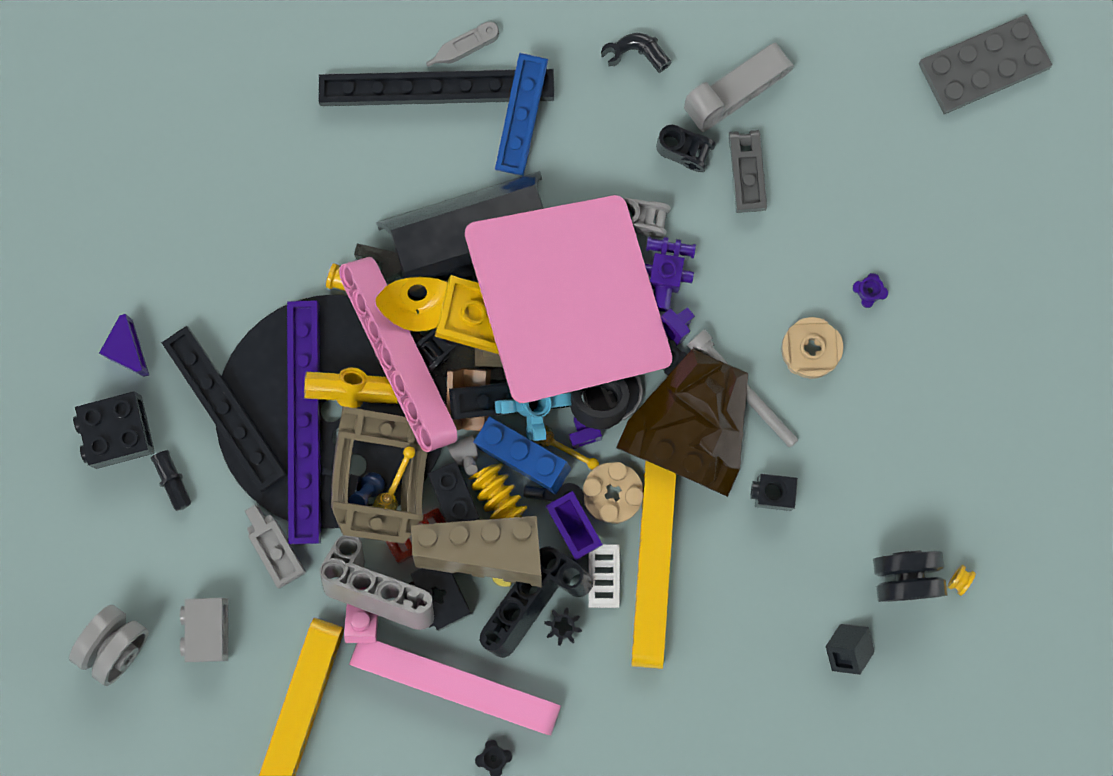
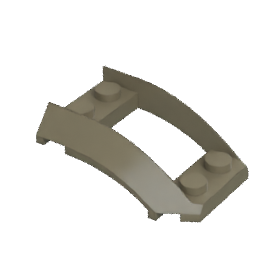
M343 406L334 456L331 508L342 535L404 544L412 534L411 525H418L420 521H423L422 493L427 452L421 449L406 417ZM354 440L401 448L410 446L415 449V456L409 460L402 475L401 511L348 503L349 471Z

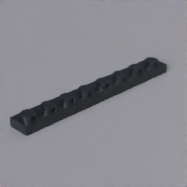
M546 69L540 101H554V69ZM515 70L319 74V105L360 106L509 102Z

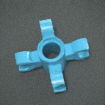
M564 393L537 400V407L534 411L530 409L529 402L518 403L514 399L495 401L496 413L501 414L519 412L521 415L527 416V438L533 441L546 440L543 416L549 413L551 407L572 405L571 394Z

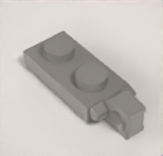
M253 505L245 510L252 523L247 528L249 532L248 537L277 588L280 589L306 574L293 548L288 544V540L277 520H274L271 514L265 517L258 505Z

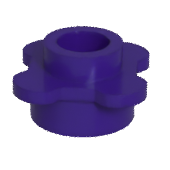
M870 273L861 282L856 281L852 287L853 292L860 296L861 304L865 308H871L874 302L879 299L884 300L888 296V290L884 288L883 282L876 273ZM868 288H872L873 292L869 293Z

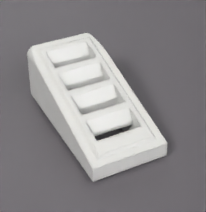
M603 545L589 553V574L593 580V587L589 592V608H619L620 545ZM595 555H613V560H595ZM595 567H613V573H595ZM595 580H613V586H595ZM595 592H613V598H595Z

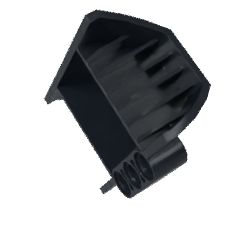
M538 171L376 222L379 231L384 229L391 235L403 271V279L429 277L448 282L449 277L452 275L478 283L465 238L466 227L476 221L544 209L537 189L538 181L542 180V175ZM413 285L408 290V296L412 300H422L427 295V289L422 285Z

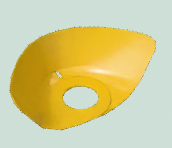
M412 277L394 281L385 286L377 295L375 300L377 308L393 324L405 330L428 331L434 329L438 325L448 282L429 277ZM417 284L427 289L425 298L418 301L412 300L408 296L409 288Z

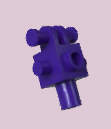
M648 236L646 251H659L661 254L655 253L653 265L645 264L648 276H650L651 287L654 289L658 310L667 312L670 309L672 293H678L680 282L690 284L693 282L694 272L683 270L685 258L679 257V255L694 259L696 244L681 243L680 239H676V243L668 242V237L660 240ZM666 252H670V253H674V254H673V256H671V255H666Z

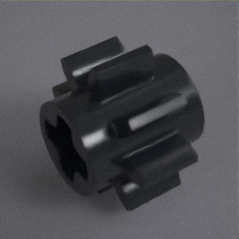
M567 607L564 610V615H558L555 610H552V614L555 617L552 622L544 621L545 625L552 628V632L548 633L547 638H551L554 635L557 636L558 646H561L563 639L566 638L572 644L575 643L571 635L574 632H582V629L575 627L574 622L579 620L580 616L577 615L573 618L568 616L569 609ZM562 618L568 619V625L572 626V630L566 631L564 636L559 635V629L554 628L555 623H560Z

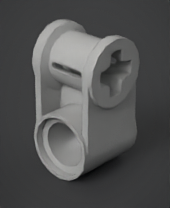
M623 198L628 210L633 214L631 220L635 233L654 238L666 237L667 232L664 227L666 214L670 212L671 208L669 205L655 201Z

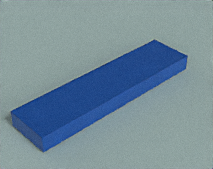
M519 53L495 165L496 171L524 176L548 65V59Z

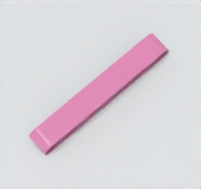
M366 257L342 264L339 270L341 282L421 449L425 452H430L455 443L457 440L455 424L410 331L393 324L377 308L376 297L387 286V283L376 261L372 257Z
M380 641L376 643H356L349 665L550 736L561 705Z

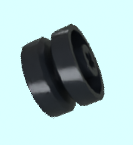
M905 551L873 558L875 575L879 577L895 576V581L882 582L876 586L878 602L948 596L945 579L941 577L925 578V573L938 572L944 568L941 551Z

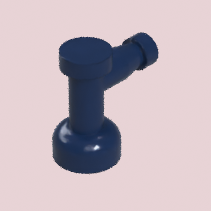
M375 472L366 473L360 481V490L354 492L349 497V503L367 506L370 497H377L383 492L385 488L384 479Z

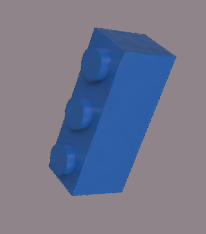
M490 416L473 441L484 453L554 494H557L572 470L564 459Z

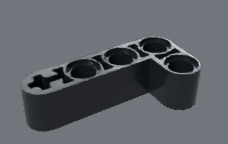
M551 546L540 548L542 587H538L534 594L529 595L532 587L531 584L516 581L483 627L479 639L481 645L497 657L505 658L510 656L558 587L572 596L583 597L593 587L591 575L578 563ZM552 559H556V564L551 569H547L548 563ZM580 574L579 581L574 585H570L571 579L575 575ZM520 609L519 617L512 621L513 613ZM505 625L509 627L508 631L504 629ZM499 637L501 640L497 644L495 641Z

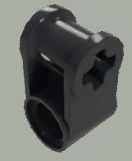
M673 124L662 128L656 144L657 151L661 156L696 172H705L707 157L710 150H714L716 143L710 138L701 134H695ZM669 136L677 140L678 145L674 147L667 146L663 139ZM700 149L699 156L696 157V153Z
M437 327L416 343L423 360L429 366L428 371L430 373L442 366L463 345L435 337ZM427 348L435 355V358L428 352Z

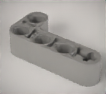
M773 43L710 86L705 82L697 86L687 95L684 109L701 132H705L785 77L793 69L794 65L777 43Z
M342 535L335 541L319 570L323 590L327 596L413 629H426L433 623V603L429 592L364 568L365 559L362 542L359 537Z

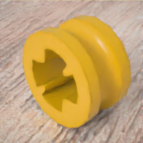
M962 564L953 574L947 588L950 590L955 588L958 591L957 594L962 596L970 587L976 573L974 571L967 572L966 566Z

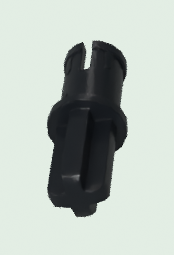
M169 450L153 455L151 461L154 463L161 479L159 485L165 488L173 508L179 511L190 506L191 500L181 480L183 475L181 473L178 474L170 457Z

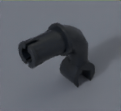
M638 32L628 34L616 43H607L601 50V57H604L609 52L615 54L608 61V66L618 65L621 61V55L629 50H638L640 55L644 54L658 73L663 72L672 63L657 44L658 39L656 37Z

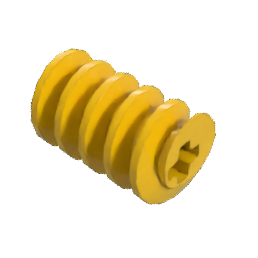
M502 463L490 465L468 479H476L471 486L473 491L482 490L477 496L478 500H489L483 507L485 512L495 511L489 519L522 517V514L527 509L526 505L516 506V503L521 498L520 495L510 496V492L515 488V485L503 484L509 477L508 473L498 475L497 472L502 468Z

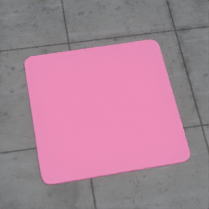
M613 195L476 221L466 227V242L510 393L516 402L528 403L665 369L672 363V353L630 213L622 197Z

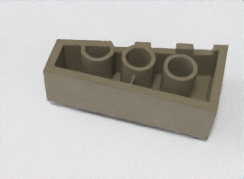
M537 516L411 525L412 555L415 566L418 568L455 574L460 572L472 574L473 577H492L503 579L505 582L516 583L517 581L529 583L531 586L542 587Z

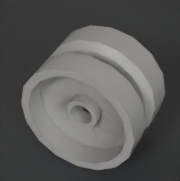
M108 605L82 631L71 649L69 661L82 670L92 667V677L102 685L109 686L125 672L136 658L148 637V629L137 621L126 623V613L114 605Z

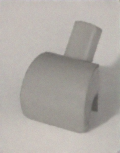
M473 435L446 446L454 461L459 466L464 467L468 475H473L478 470L475 463L478 459V451L473 443Z

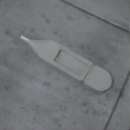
M485 22L477 28L442 45L433 59L426 62L427 66L429 67L435 63H454L483 48L485 45L487 46L495 42L499 37L498 26L493 22Z

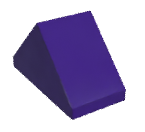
M126 314L119 315L99 354L143 377L149 376L133 319Z
M573 491L546 505L553 522L575 560L603 546Z

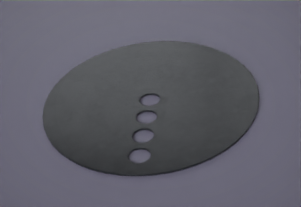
M321 295L298 300L319 302L320 373L340 374L343 369L353 367L362 370L366 376L387 377L348 295ZM287 305L260 320L248 331L232 352L223 370L222 377L287 473V476L264 492H260L217 426L216 432L224 460L238 484L260 506L288 521ZM410 331L416 344L423 336L419 331ZM427 348L428 352L435 358V355ZM440 366L430 375L446 406L447 386ZM320 399L321 494L326 478L322 474L323 468L333 470L336 446L333 443L332 437L339 428L341 419L340 417L337 421L329 422L322 417L321 407L328 401ZM398 401L396 404L363 402L360 407H357V409L406 417ZM354 440L352 455H360L366 461V470L360 477H363L366 473L375 472L385 482L383 492L377 497L375 502L367 506L394 510L401 505L402 478L394 493V504L384 505L382 496L388 493L404 458L403 451L405 448ZM442 447L427 452L424 481L427 479L428 473L434 468ZM321 499V528H339L331 508V502Z

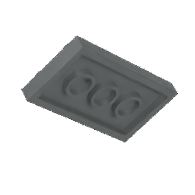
M1026 14L920 60L919 66L945 115L1045 72L1052 67V63Z

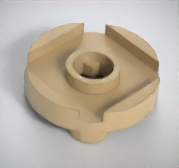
M816 317L803 318L790 327L784 336L781 345L782 357L793 374L809 379L820 378L833 371L843 354L842 337L824 319ZM810 340L814 341L816 346H820V351H816L815 356H811L809 352L804 350V346H807Z
M614 462L599 465L589 473L583 485L585 507L597 520L612 524L623 523L631 519L638 512L642 503L643 485L641 479L633 469L625 466L623 463ZM612 485L613 488L619 487L621 489L618 494L620 499L617 501L613 498L607 500L605 498V494L608 492L606 487Z

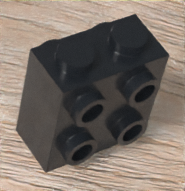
M133 391L75 407L77 416L73 417V423L76 432L81 434L83 445L80 446V454L83 462L87 463L88 466L99 469L155 454L143 399L137 392Z

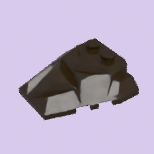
M692 349L662 384L648 397L644 404L629 418L616 448L728 497L741 464L748 373Z

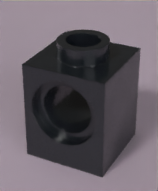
M760 474L757 481H752L750 499H755V507L792 511L795 509L798 478ZM773 484L780 489L781 496L778 500H771L766 496L765 488L767 485Z

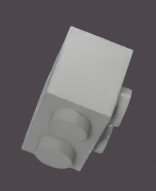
M185 599V606L180 608L181 625H185V637H182L180 640V654L185 656V662L228 661V599Z

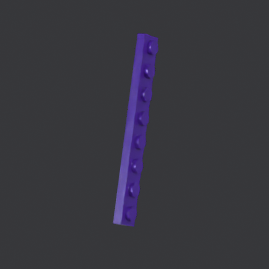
M287 301L288 544H321L320 399L304 398L306 372H320L319 302Z

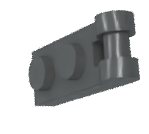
M751 130L749 134H739L738 131L729 132L736 213L766 211L767 201L759 130ZM750 145L751 151L741 152L740 146Z

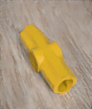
M346 368L340 374L306 372L304 398L337 400L341 406L352 408L360 407L363 402L396 404L398 401L387 377L366 376L358 368Z

